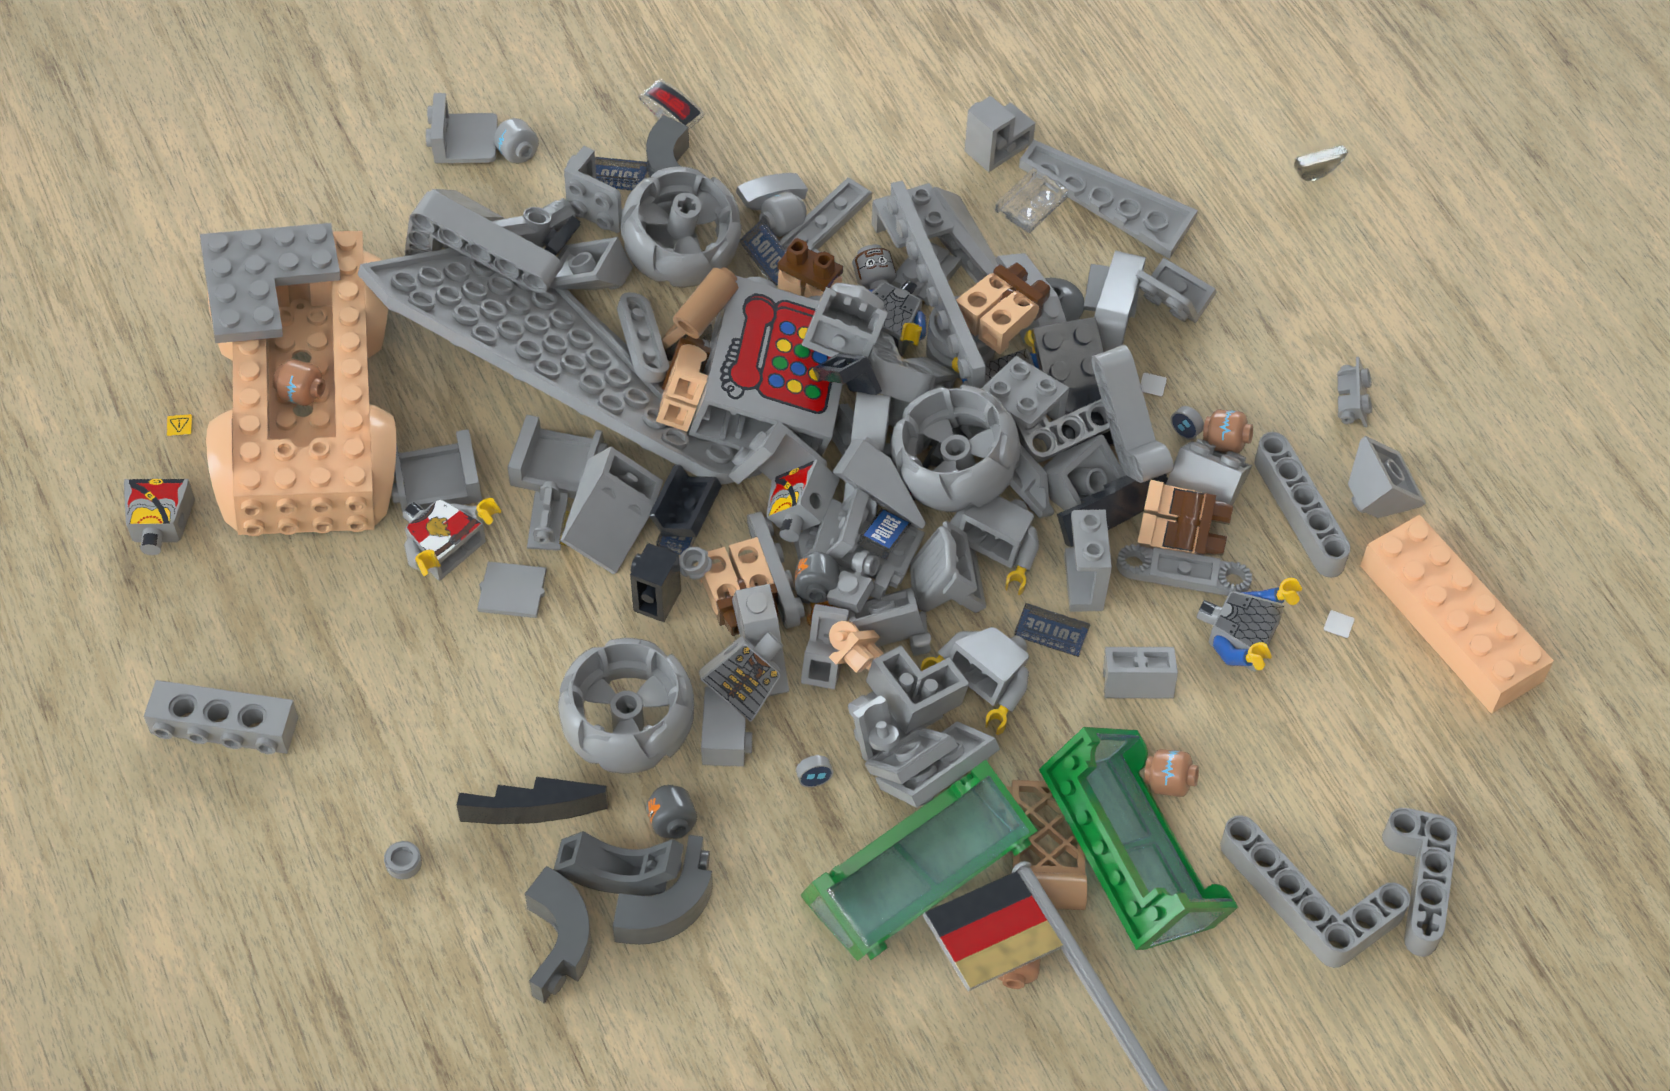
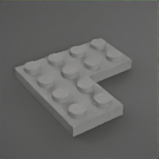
M331 223L200 234L215 344L283 337L275 286L340 280V269Z

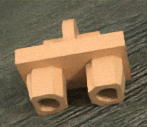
M850 621L837 622L830 629L829 640L832 646L839 651L833 652L829 658L836 665L847 663L856 673L862 672L864 669L869 671L873 659L884 654L875 645L880 636L874 630L859 631L856 625Z

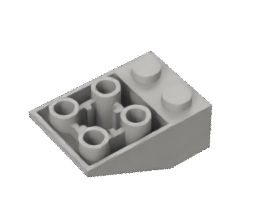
M609 447L589 458L561 542L610 573H617L650 516L649 514L658 498L663 480L613 447Z

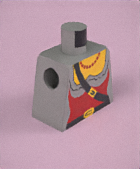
M818 459L772 479L766 515L771 522L781 529L779 534L785 541L795 542L799 539L802 530L821 523L840 478Z
M124 479L126 525L132 541L141 542L140 550L147 555H158L161 552L162 542H178L181 540L195 500L189 479Z

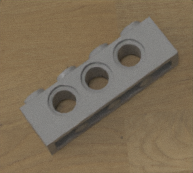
M159 680L155 681L143 716L150 733L162 739L177 737L188 739L196 744L211 742L222 744L230 749H240L241 747L257 749L265 754H274L275 752L287 754L298 721L294 701L290 699ZM186 713H191L189 716L181 717ZM220 718H226L225 720H223V721H221V722H215L216 720H218V719H220ZM254 723H260V724H259L258 726H256V727H249L250 725H252V724H254Z

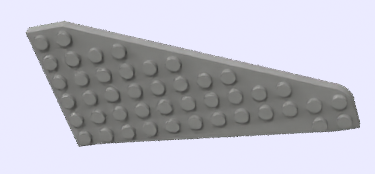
M453 248L360 264L358 276L389 310L400 313L449 340L453 345L464 348L513 375L517 380L528 383L572 407L578 413L588 416L636 442L642 448L652 451L676 465H681L683 469L698 477H717L721 484L734 482L728 476L735 466L732 459L739 450L688 435L690 426L686 432L656 422L664 392L662 389L664 380L657 383L642 381L634 371L627 344L582 305L567 289L548 288L545 293H536ZM756 469L747 478L761 475L762 472Z

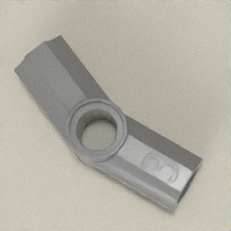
M562 198L543 208H527L523 216L492 222L543 248L545 245L542 242L554 228L556 231H559L572 215L576 216V213L571 203Z

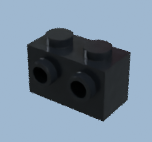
M647 543L642 554L637 553L631 564L630 580L633 611L665 622L681 592L679 554L668 547H658Z

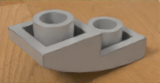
M782 173L756 178L737 186L736 193L745 206L752 210H761L762 203L765 200L782 192H791L795 196L805 199L808 191L807 186L797 173Z

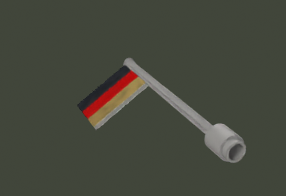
M1020 862L1014 866L1011 874L928 910L923 914L924 919L968 992L1061 949L1149 1091H1169L1030 868V862Z

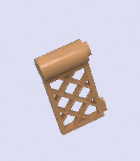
M725 267L721 269L713 268L674 315V324L661 338L664 350L685 334L695 339H698L739 288L736 283L737 277L733 272Z
M1012 780L1011 787L1006 786V788L1027 817L1041 828L1032 838L1029 837L1032 845L1017 856L1012 854V869L1016 864L1020 863V856L1031 849L1042 860L1037 865H1031L1030 868L1054 907L1063 910H1085L1087 904L1085 854L1074 834L1066 840L1055 830L1066 819L1054 800L1046 782ZM1019 792H1034L1041 800L1030 808L1019 799ZM1005 798V808H1012ZM1045 805H1049L1059 814L1049 824L1037 814ZM1012 808V819L1021 826L1023 822ZM1047 834L1060 845L1050 854L1037 844ZM1066 850L1077 860V867H1063L1055 859Z

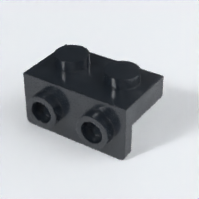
M674 465L649 514L650 518L664 537H697L722 485L717 477H689L681 465Z

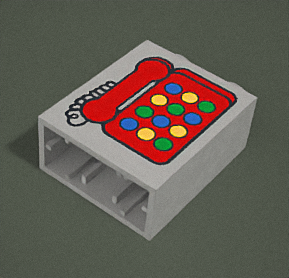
M736 276V283L739 288L716 316L709 345L711 352L703 374L708 375L707 382L692 418L688 435L740 450L744 446L748 448L759 432L763 431L765 433L776 422L780 421L822 457L832 438L842 384L817 380L812 368L831 357L802 346V341L821 296L806 298L778 289L773 282L762 277L742 278Z

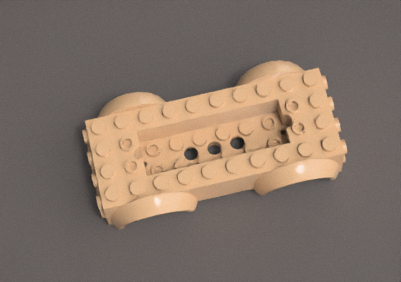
M362 231L333 232L340 269V280L275 286L283 337L218 343L221 354L233 361V409L221 413L209 422L206 437L207 459L212 487L224 521L235 529L238 535L259 536L261 534L277 533L292 535L301 532L328 533L330 531L361 532L364 530H375L374 526L387 514L396 464V426L392 414L369 403L368 358L382 349L388 308L358 276L360 264L382 260L372 253L363 251ZM299 352H306L311 356V360L308 363L319 367L322 379L325 380L323 395L319 399L316 398L310 404L313 411L305 417L297 416L293 409L298 404L280 399L276 389L273 387V376L277 367L291 360Z

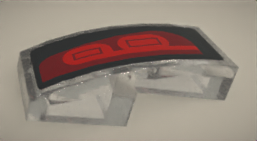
M662 79L656 81L638 97L658 119L665 115L688 126L689 129L701 121L705 115L691 99Z

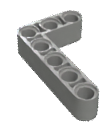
M426 192L409 217L405 256L441 250L445 244L536 293H545L562 268V263L554 254L437 192Z
M1240 815L1230 818L1226 823L1220 843L1223 854L1326 966L1337 968L1345 965L1398 926L1402 921L1410 903V894L1401 884L1394 882L1382 885L1340 916L1253 820ZM1232 835L1242 836L1245 841H1238ZM1256 861H1263L1270 867H1261ZM1280 888H1289L1294 894H1286ZM1384 902L1393 903L1397 909L1387 907ZM1305 914L1314 915L1319 921H1311L1305 917ZM1357 921L1367 923L1370 929L1362 928L1357 924ZM1330 941L1339 942L1344 948H1335L1330 944Z

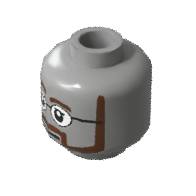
M877 244L868 245L858 250V255L853 259L852 265L859 286H864L866 289L871 290L877 288L881 283L887 282L891 284L896 279L897 274L889 250L881 248Z

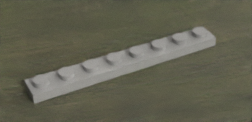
M903 180L891 183V196L887 197L888 211L891 216H896V225L900 238L905 237L907 241L908 257L911 261L915 260L917 264L916 272L919 282L921 284L925 283L927 287V299L931 307L935 306L937 310L939 328L941 331L946 330L950 353L957 355L958 370L961 378H967L970 386L982 388L985 383V364Z

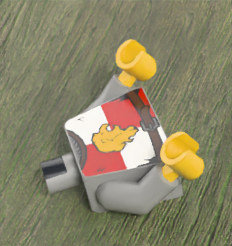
M486 498L477 506L449 504L444 500H436L427 509L422 508L416 502L409 504L403 512V518L409 522L405 528L407 540L404 544L409 566L421 571L423 576L428 575L429 570L437 580H442L486 542L482 522L485 521L486 524L490 525L494 521L492 515L501 513L502 510L493 498Z

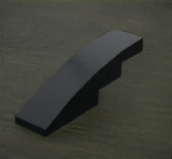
M1167 474L1151 480L1163 482L1166 485L1168 477ZM1127 475L1104 484V490L1080 499L1081 504L1058 513L1057 517L1065 545L1069 547L1074 546L1071 521L1073 510H1106L1107 528L1110 530L1144 511L1150 480L1140 483Z
M536 777L533 789L498 785L495 797L459 792L456 806L460 822L496 825L530 824L569 819L608 809L609 800L607 786Z

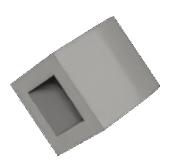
M815 604L810 638L804 654L801 676L802 684L835 689L842 664L836 665L829 658L833 652L839 651L830 643L829 632L835 623L848 621L849 610Z

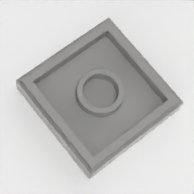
M919 726L900 738L899 743L892 748L890 753H883L881 751L867 760L865 765L870 774L903 784L951 752L958 745L952 735Z

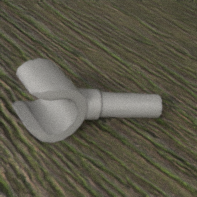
M924 611L919 612L925 633L910 636V646L914 656L927 654L931 651V635L927 630V614Z

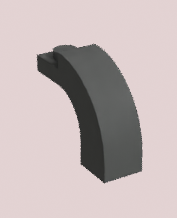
M662 115L655 123L646 143L648 177L651 178L652 174L660 169L680 166L677 161L689 148L688 126L665 115Z
M582 831L561 839L553 870L574 883L597 891L638 896L656 895L665 892L667 881L677 877L682 865L681 856L684 845L671 839L646 849H625L609 845Z
M689 835L682 873L671 888L653 896L619 893L613 922L614 942L635 945L658 943L680 934L699 918L708 904L713 889L712 871L708 870L710 851L704 850L703 836Z
M548 866L542 870L525 892L527 909L550 923L558 933L553 950L529 980L532 996L542 1003H545L551 994L556 995L561 990L566 981V975L577 982L580 980L590 958L592 940L588 912L583 898L571 882Z

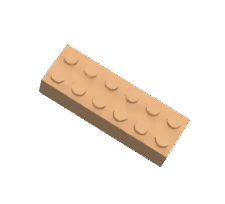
M1420 514L1367 544L1360 567L1491 714L1544 682L1554 660Z

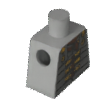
M769 632L756 646L745 637H739L699 670L700 679L749 721H752L781 676L779 666L772 659L782 649L783 644Z

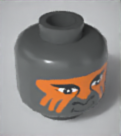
M813 552L803 556L798 561L795 573V590L798 595L813 603L828 601L827 594L838 586L839 564L834 558L823 552Z
M663 785L652 793L646 804V811L652 827L660 837L669 839L682 838L692 830L697 822L698 816L688 791L682 787Z

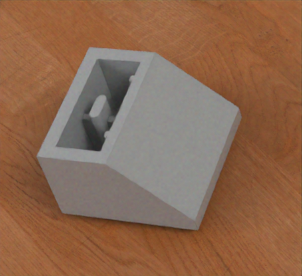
M1197 439V442L1191 441L1180 448L1174 463V469L1170 473L1166 485L1217 495V501L1233 506L1250 473L1252 465L1245 463L1246 457L1228 451L1227 455L1214 451L1215 445H1209L1208 441Z

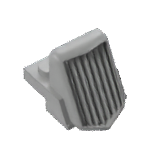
M835 283L831 288L826 287L802 341V346L829 357H833L838 353L867 356L868 358L888 314L887 311L883 310L884 302L864 286Z
M857 488L843 503L832 498L821 523L803 530L800 533L799 539L794 542L798 559L800 560L803 556L813 552H823L834 558L839 566L852 568V559L856 552H862L866 549L873 551L876 556L881 544L864 536L865 532L872 525V523L866 521L869 509L865 507L869 494Z
M945 521L943 526L936 529L910 563L911 586L918 609L928 612L952 599L959 605H963L977 613L986 608L976 551L969 547L966 532Z

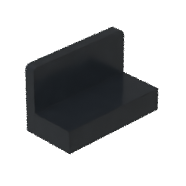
M838 353L812 368L817 380L841 384L846 383L848 389L852 392H863L871 395H878L882 392L867 356Z

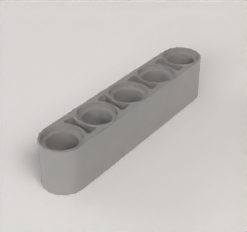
M1277 432L1264 434L1260 438L1254 461L1257 470L1316 570L1325 577L1339 576L1344 571L1350 553V544L1286 437Z

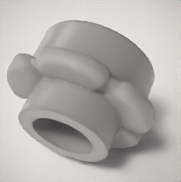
M699 547L685 549L679 558L681 574L685 577L689 576L693 580L704 577L705 573L710 571L712 567V559L708 557V552Z

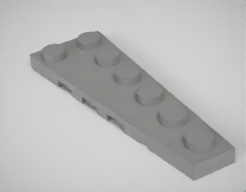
M1033 140L1020 158L1019 168L1144 243L1156 253L1162 254L1169 259L1197 217L1198 210L1036 140Z

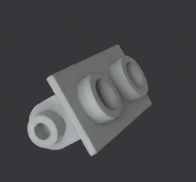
M1356 357L1355 367L1343 365L1337 373L1339 395L1350 393V395L1338 396V417L1344 424H1351L1354 420L1361 419L1364 427H1368L1367 414L1372 413L1371 398L1367 394V388L1372 386L1371 374L1368 368H1363L1360 358Z
M546 481L540 487L539 492L535 491L527 549L561 550L568 493H560L557 484L553 481Z

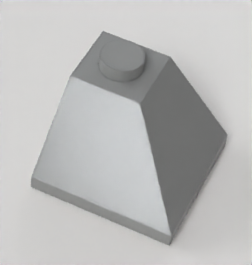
M618 237L564 245L557 257L562 263V268L549 288L616 289L625 283L633 267Z
M1103 435L1093 437L1057 454L1043 467L1048 476V495L1063 510L1081 504L1080 499L1104 490V484L1126 476Z
M1367 436L1363 437L1360 440L1348 486L1353 494L1351 499L1357 510L1361 513L1381 518L1425 505L1426 502L1400 452Z

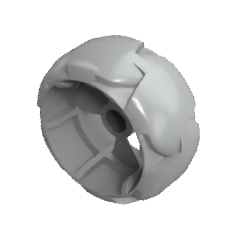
M682 166L660 169L652 174L651 178H645L637 184L626 200L621 220V236L624 240V248L634 266L648 278L656 282L670 281L673 287L678 288L698 286L713 268H727L735 256L742 231L740 212L730 190L716 177L709 179L698 169ZM673 201L670 215L657 204ZM715 221L717 224L715 231L718 238L715 243L709 244L706 250L702 252L692 238L696 225ZM646 225H667L668 233L677 239L674 252L672 248L668 247L665 249L653 241L645 231Z
M961 385L959 389L936 388L917 397L905 408L902 419L894 427L891 440L893 464L907 490L923 505L945 512L962 511L972 505L981 507L997 498L1012 481L1015 466L1019 464L1021 452L1020 440L1012 415L1006 411L1004 405L994 395L981 388ZM959 425H974L987 430L976 434L968 440L965 436L953 435L951 426L955 428L959 427ZM928 438L942 442L940 450L944 462L933 471L923 468L921 461L916 456V454L922 452L923 443ZM973 455L984 459L976 464Z
M638 638L609 640L604 647H592L583 652L567 670L560 686L558 701L561 728L570 746L588 763L600 764L604 770L612 773L631 774L647 771L654 768L664 756L667 755L671 758L683 745L691 730L694 719V694L691 680L677 658L672 653L667 656L655 643ZM621 678L647 680L637 693L621 691L616 694L609 686L610 681ZM585 701L610 704L613 733L606 732L604 727L599 724L593 726L587 722L584 709ZM669 705V711L661 721L654 726L647 725L644 727L643 707Z

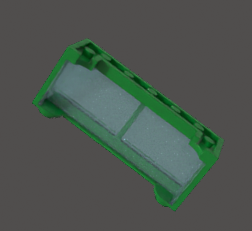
M1083 727L1041 766L1039 771L1135 949L1146 950L1215 928L1233 913L1238 906L1225 886L1212 884L1204 888L1139 773L1145 767L1148 758V749L1138 730Z
M987 760L974 767L970 771L971 773L956 781L950 788L849 859L835 866L829 873L825 872L816 878L802 892L801 897L857 961L865 955L870 960L874 959L889 948L885 943L886 940L1010 851L1014 856H1017L1032 845L1029 837L1038 830Z

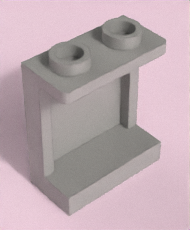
M526 415L508 465L510 486L540 491V487L546 481H553L557 484L560 493H568L569 498L575 499L588 459L608 448V444L604 443L603 431L596 430L593 439L545 430L540 427L539 417Z
M469 429L456 431L458 443L399 453L396 443L394 476H396L397 483H393L392 497L394 503L401 504L402 513L413 502L427 509L436 500H444L449 504L461 505L482 501Z
M1073 510L1071 521L1074 547L1065 548L1064 552L1069 611H1103L1112 569L1106 510Z

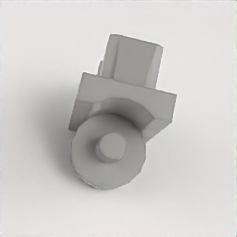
M861 695L849 703V714L853 717L856 727L854 729L855 740L859 742L862 758L867 761L881 751L883 753H890L892 748L899 743L900 735L898 729L892 725L887 700L880 695L871 701L865 695Z

